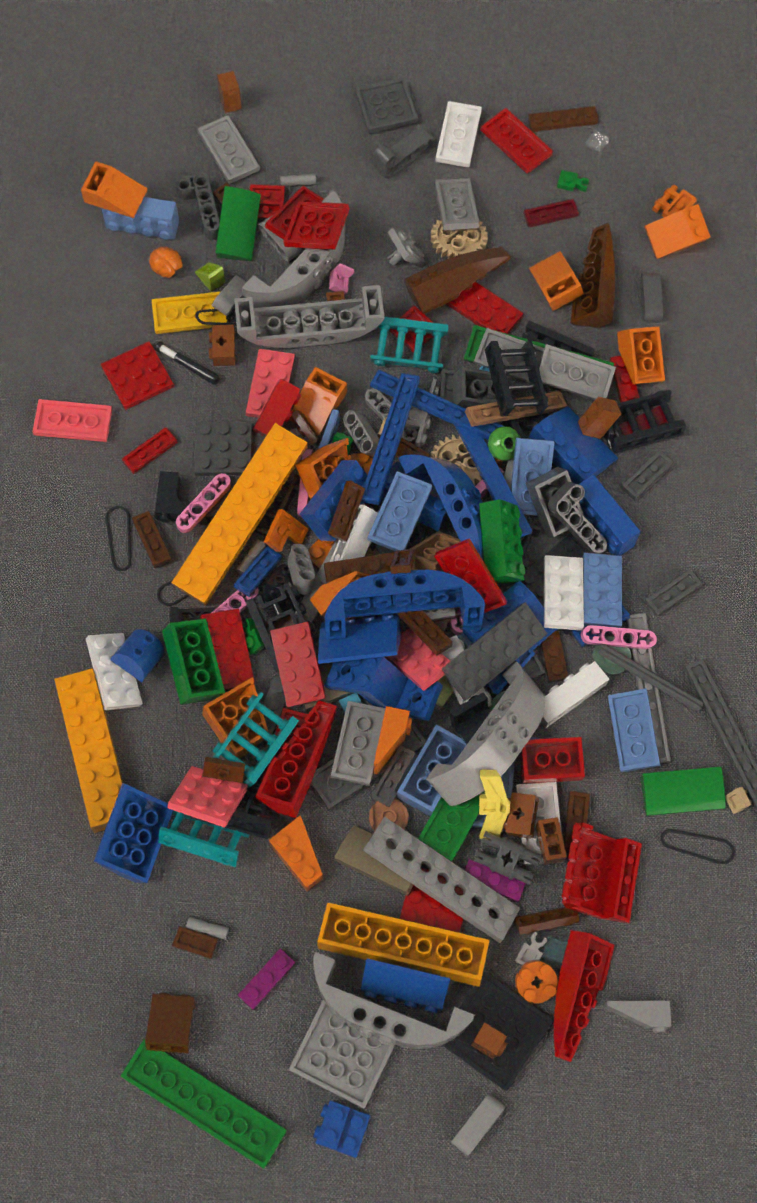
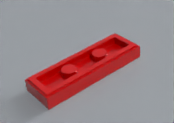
M165 427L123 457L122 462L135 474L178 443V441Z

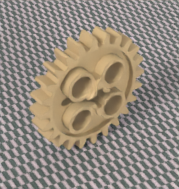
M442 219L441 221L436 220V225H433L430 236L431 243H433L432 248H436V253L442 252V258L448 256V259L468 252L482 250L486 248L488 232H485L486 227L482 226V221L479 222V228L444 230Z
M452 435L451 440L445 437L444 442L439 440L438 446L434 445L430 457L450 458L448 461L461 468L472 480L474 486L475 483L478 484L481 481L482 477L460 435L457 439Z

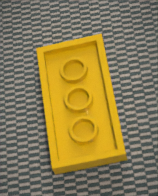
M220 292L151 299L155 334L212 328V325L199 323L196 319V313L199 310L215 309L212 303ZM220 311L202 312L198 315L199 319L203 322L227 323L226 316Z

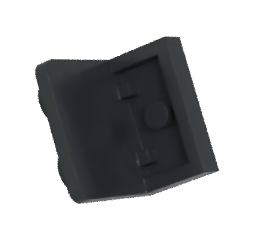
M281 564L266 582L262 595L265 602H270L282 596L278 588L279 586H283L288 582L293 586L288 565ZM286 591L289 599L280 602V606L284 611L293 609L296 612L290 595ZM303 594L297 596L299 603L302 601Z
M484 692L472 696L467 702L462 705H456L450 711V723L466 745L491 712L488 709V698Z

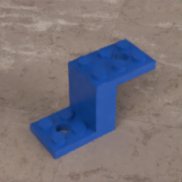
M385 657L334 662L324 684L328 689L358 693L376 707L386 708L388 706L410 711V718L426 721L430 720L443 687L440 682L436 681L423 691ZM422 696L421 700L416 702L417 698Z

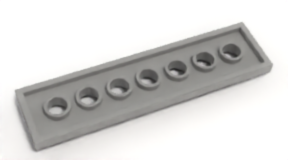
M386 817L382 819L363 849L364 852L499 943L503 941L520 910L518 906ZM386 841H392L395 844V849L388 848ZM404 852H408L411 854V861H408L404 858ZM420 864H426L429 867V872L422 871ZM437 876H444L446 884L440 883ZM460 887L463 890V895L456 894L454 888ZM472 898L479 900L480 907L472 904ZM489 910H494L497 913L496 919L489 915Z

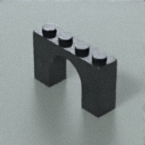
M160 471L155 515L157 520L161 522L176 521L177 517L187 507L178 499L180 488L179 472ZM229 476L231 488L198 524L207 525L212 521L236 484L235 476ZM225 480L223 482L219 481V486L222 484L226 485ZM193 508L192 512L199 514L203 508ZM188 520L186 522L182 521L181 523L188 524Z

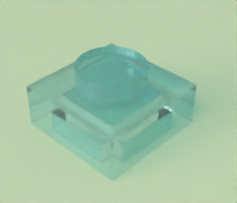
M547 936L541 958L562 963L567 942Z

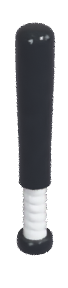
M162 341L157 343L155 347L157 352L162 351L164 354L172 357L174 361L213 385L218 382L219 376L179 352L176 353L166 347Z

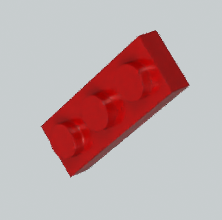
M622 356L610 357V362L614 363V367H616L613 376L620 403L640 398L637 386L633 384Z

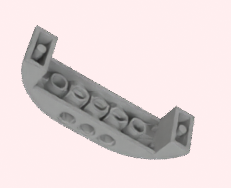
M332 191L322 203H341V200L336 192ZM345 224L335 250L306 248L271 287L253 275L242 287L243 298L252 297L254 308L294 305L305 299L315 288L320 287L322 280L326 276H330V271L334 269L341 258L345 246Z
M380 285L362 287V298L262 308L253 307L252 297L234 299L237 333L249 342L266 347L294 348L345 342L369 333L384 320Z
M517 661L510 664L502 674L510 686L453 765L437 764L426 778L449 806L463 803L484 791L483 783L480 779V770H496L502 776L539 726L545 710L544 694Z
M317 952L314 954L315 978L322 999L336 1017L347 1025L358 1029V1034L370 1038L373 1035L379 1038L378 1042L387 1046L393 1043L405 1048L426 1049L443 1045L455 1039L473 1021L474 1014L454 1007L446 1031H443L332 987L328 984L335 968V959ZM362 1012L366 1017L364 1020L358 1021L354 1018V1015ZM382 1020L385 1023V1027L378 1029L374 1026V1022ZM402 1028L405 1031V1035L398 1037L395 1035L394 1030Z

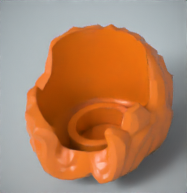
M161 246L153 250L150 255L149 263L152 271L162 277L171 278L176 270L183 267L178 251L172 248Z

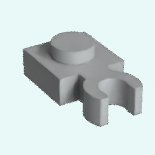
M533 932L530 937V945L524 942L515 961L523 965L531 960H540L543 953L538 949L546 944L547 938L543 937L541 942H536L537 932Z

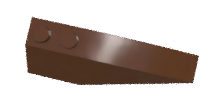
M608 223L593 229L587 248L589 253L584 257L583 265H585L583 273H580L578 277L584 295L573 300L572 325L599 328L613 323L615 260L611 229Z
M503 247L482 249L441 261L404 280L409 296L421 312L426 314L460 296L459 293L461 291L473 287L472 283L478 279H484L486 273L495 271L511 258Z

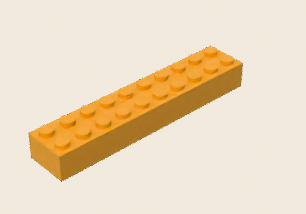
M276 423L273 425L171 582L173 586L205 606L207 605L296 467L295 464L300 461L307 450L308 444L306 441Z

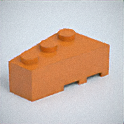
M300 815L269 839V845L308 892L323 880V874Z

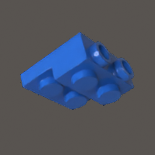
M330 1101L329 1105L324 1104L321 1112V1117H324L322 1126L317 1125L313 1138L317 1139L316 1144L357 1158L370 1115Z

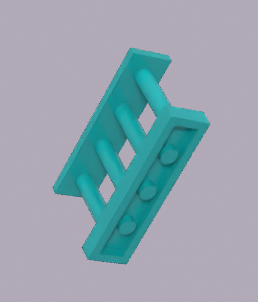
M384 317L383 322L377 326L380 329L377 355H371L370 357L374 365L385 366V364L428 369L430 373H439L443 369V364H439L438 360L441 338L448 336L449 325ZM390 329H396L398 332L395 358L384 356L387 332ZM408 331L415 332L416 334L413 360L402 359L405 334ZM426 333L433 334L434 336L431 362L420 361L423 336Z
M262 692L257 696L254 694L246 703L249 707L223 743L218 742L212 750L215 753L212 758L217 759L221 755L228 761L244 763L225 749L232 739L257 757L256 760L258 762L255 767H250L245 763L244 773L247 778L243 783L248 784L249 787L255 784L299 721L294 716L288 720H283L260 702L264 695ZM254 708L279 726L280 731L277 736L270 734L248 717ZM242 724H245L267 741L269 747L266 751L259 750L237 733Z
M174 810L173 814L176 816L170 828H160L158 843L232 867L237 865L239 851L235 849L240 837L249 838L250 834L192 819L189 815ZM183 818L195 821L189 835L177 832ZM203 824L214 827L208 841L196 838ZM222 830L233 833L227 847L216 844Z

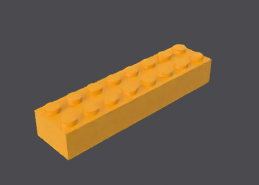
M93 668L55 678L54 680L90 827L96 833L106 829L123 784V779Z
M327 903L317 944L318 949L364 960L380 961L480 987L490 940Z

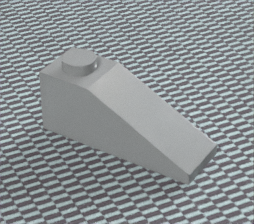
M607 1001L604 1003L605 1009L646 1029H653L654 1033L666 1032V1029L671 1027L670 1001Z

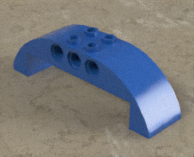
M403 455L398 459L405 474L421 477L430 476L460 541L470 538L484 562L479 503L483 502L480 498V491L474 486L468 475L448 460L423 455Z
M411 570V573L391 574V571L369 575L348 584L331 601L325 614L326 640L346 638L345 618L408 611L460 607L463 627L483 625L485 602L481 595L466 581L442 571Z

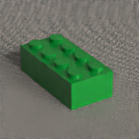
M501 499L479 503L485 565L498 583L506 584L523 581L525 567L522 561L523 547L520 538L522 531L519 526L520 511L518 505Z
M198 619L168 624L162 630L180 705L211 701L223 695L225 690L207 620Z

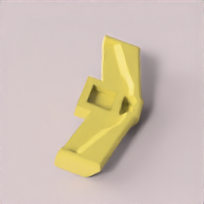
M480 770V779L486 794H480L479 815H486L479 834V839L484 838L485 831L500 837L507 816L510 813V801L506 796L500 774L496 770Z

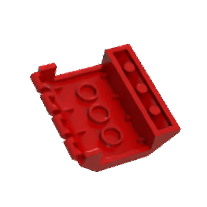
M576 823L573 827V841L570 844L569 862H567L565 874L566 882L563 885L562 891L563 905L565 908L598 919L630 923L642 843L628 838L614 839L592 831V825Z

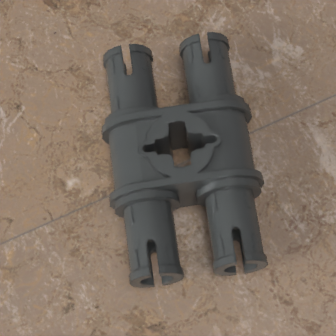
M485 831L481 843L498 849V855L494 857L478 849L474 862L489 867L491 872L506 876L509 880L514 878L530 886L535 873L518 867L517 863L522 859L538 867L542 854L529 850L525 844L521 845L507 839L508 837L506 836L501 838ZM511 851L510 858H512L513 861H509L505 865L506 859L503 857V855H507Z

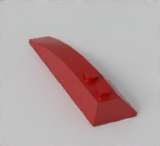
M319 700L305 717L303 724L294 731L292 738L283 745L278 756L274 757L270 762L256 798L277 813L293 818L297 817L322 756L338 708L337 705Z
M571 930L557 986L554 1011L555 1057L568 1062L572 1061L582 1038L580 1035L581 1030L587 1027L589 1022L587 1016L591 1008L594 1009L597 1004L595 998L598 991H602L604 988L615 946L591 933Z

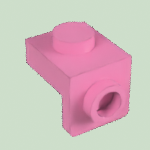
M338 264L330 271L329 289L334 292L344 291V295L347 294L349 277L354 274V269Z

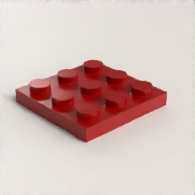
M298 202L283 241L284 246L335 250L350 210L349 205L345 203Z
M150 341L100 364L125 410L174 387V383Z
M422 868V869H421V870L424 871V872H429L428 869H425V868ZM438 875V881L442 884H446L445 877L442 875ZM414 885L409 895L405 896L399 918L460 933L463 921L462 917ZM460 887L454 888L456 894L463 895V890Z

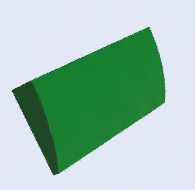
M225 186L215 252L217 258L252 262L261 194L241 188Z
M722 767L643 773L640 777L646 816L725 809Z

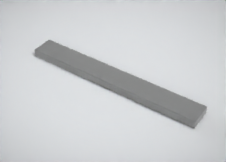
M646 613L631 614L630 618L626 620L628 629L648 630ZM629 634L630 643L633 641L631 634ZM647 635L646 637L642 639L638 638L637 644L640 640L646 641V644L650 642V639H648ZM631 648L633 661L656 674L652 648ZM636 676L637 689L647 688L660 764L670 763L659 689Z

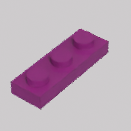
M470 859L465 868L467 873L503 897L517 903L519 902L526 883L514 878L509 880L508 877L491 872L489 867Z
M279 949L238 994V997L254 1010L294 966L295 961L282 949Z

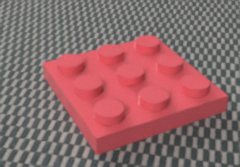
M191 766L169 800L168 808L226 827L245 795L248 784L202 777L203 769Z

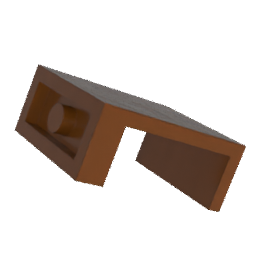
M168 993L152 995L145 1038L146 1050L189 1054V1035L193 1010H195V997L187 994L174 996Z

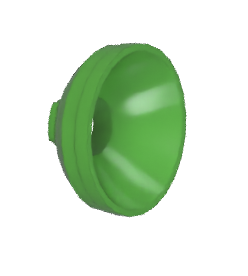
M499 427L490 434L488 448L494 458L501 461L514 458L516 438H520L518 432L510 427ZM506 438H511L513 441V446L510 449H507L504 445Z

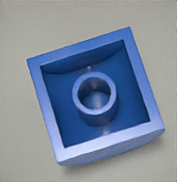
M137 629L131 633L110 660L140 682H143L164 656V647L155 635L146 630Z

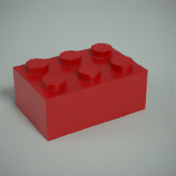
M283 379L278 380L253 431L266 437L275 423L282 427L284 421L287 422L293 413L290 409L292 405H297L301 394H299L301 389Z
M582 737L528 740L520 752L523 784L582 781L585 777Z

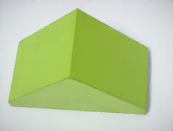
M209 262L195 271L199 279L211 292L225 283L224 269L220 265Z

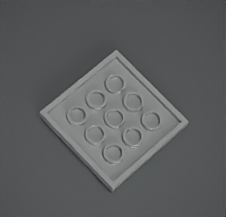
M323 1000L293 1059L289 1071L365 1109L395 1044L391 1043L390 1046L378 1042V1037L371 1035L370 1038L358 1034V1029L347 1025L336 1017ZM362 1012L354 1015V1018L358 1021H362L366 1017ZM377 1020L374 1022V1026L382 1029L385 1027V1023L382 1020ZM396 1028L394 1030L395 1035L399 1037L402 1030Z

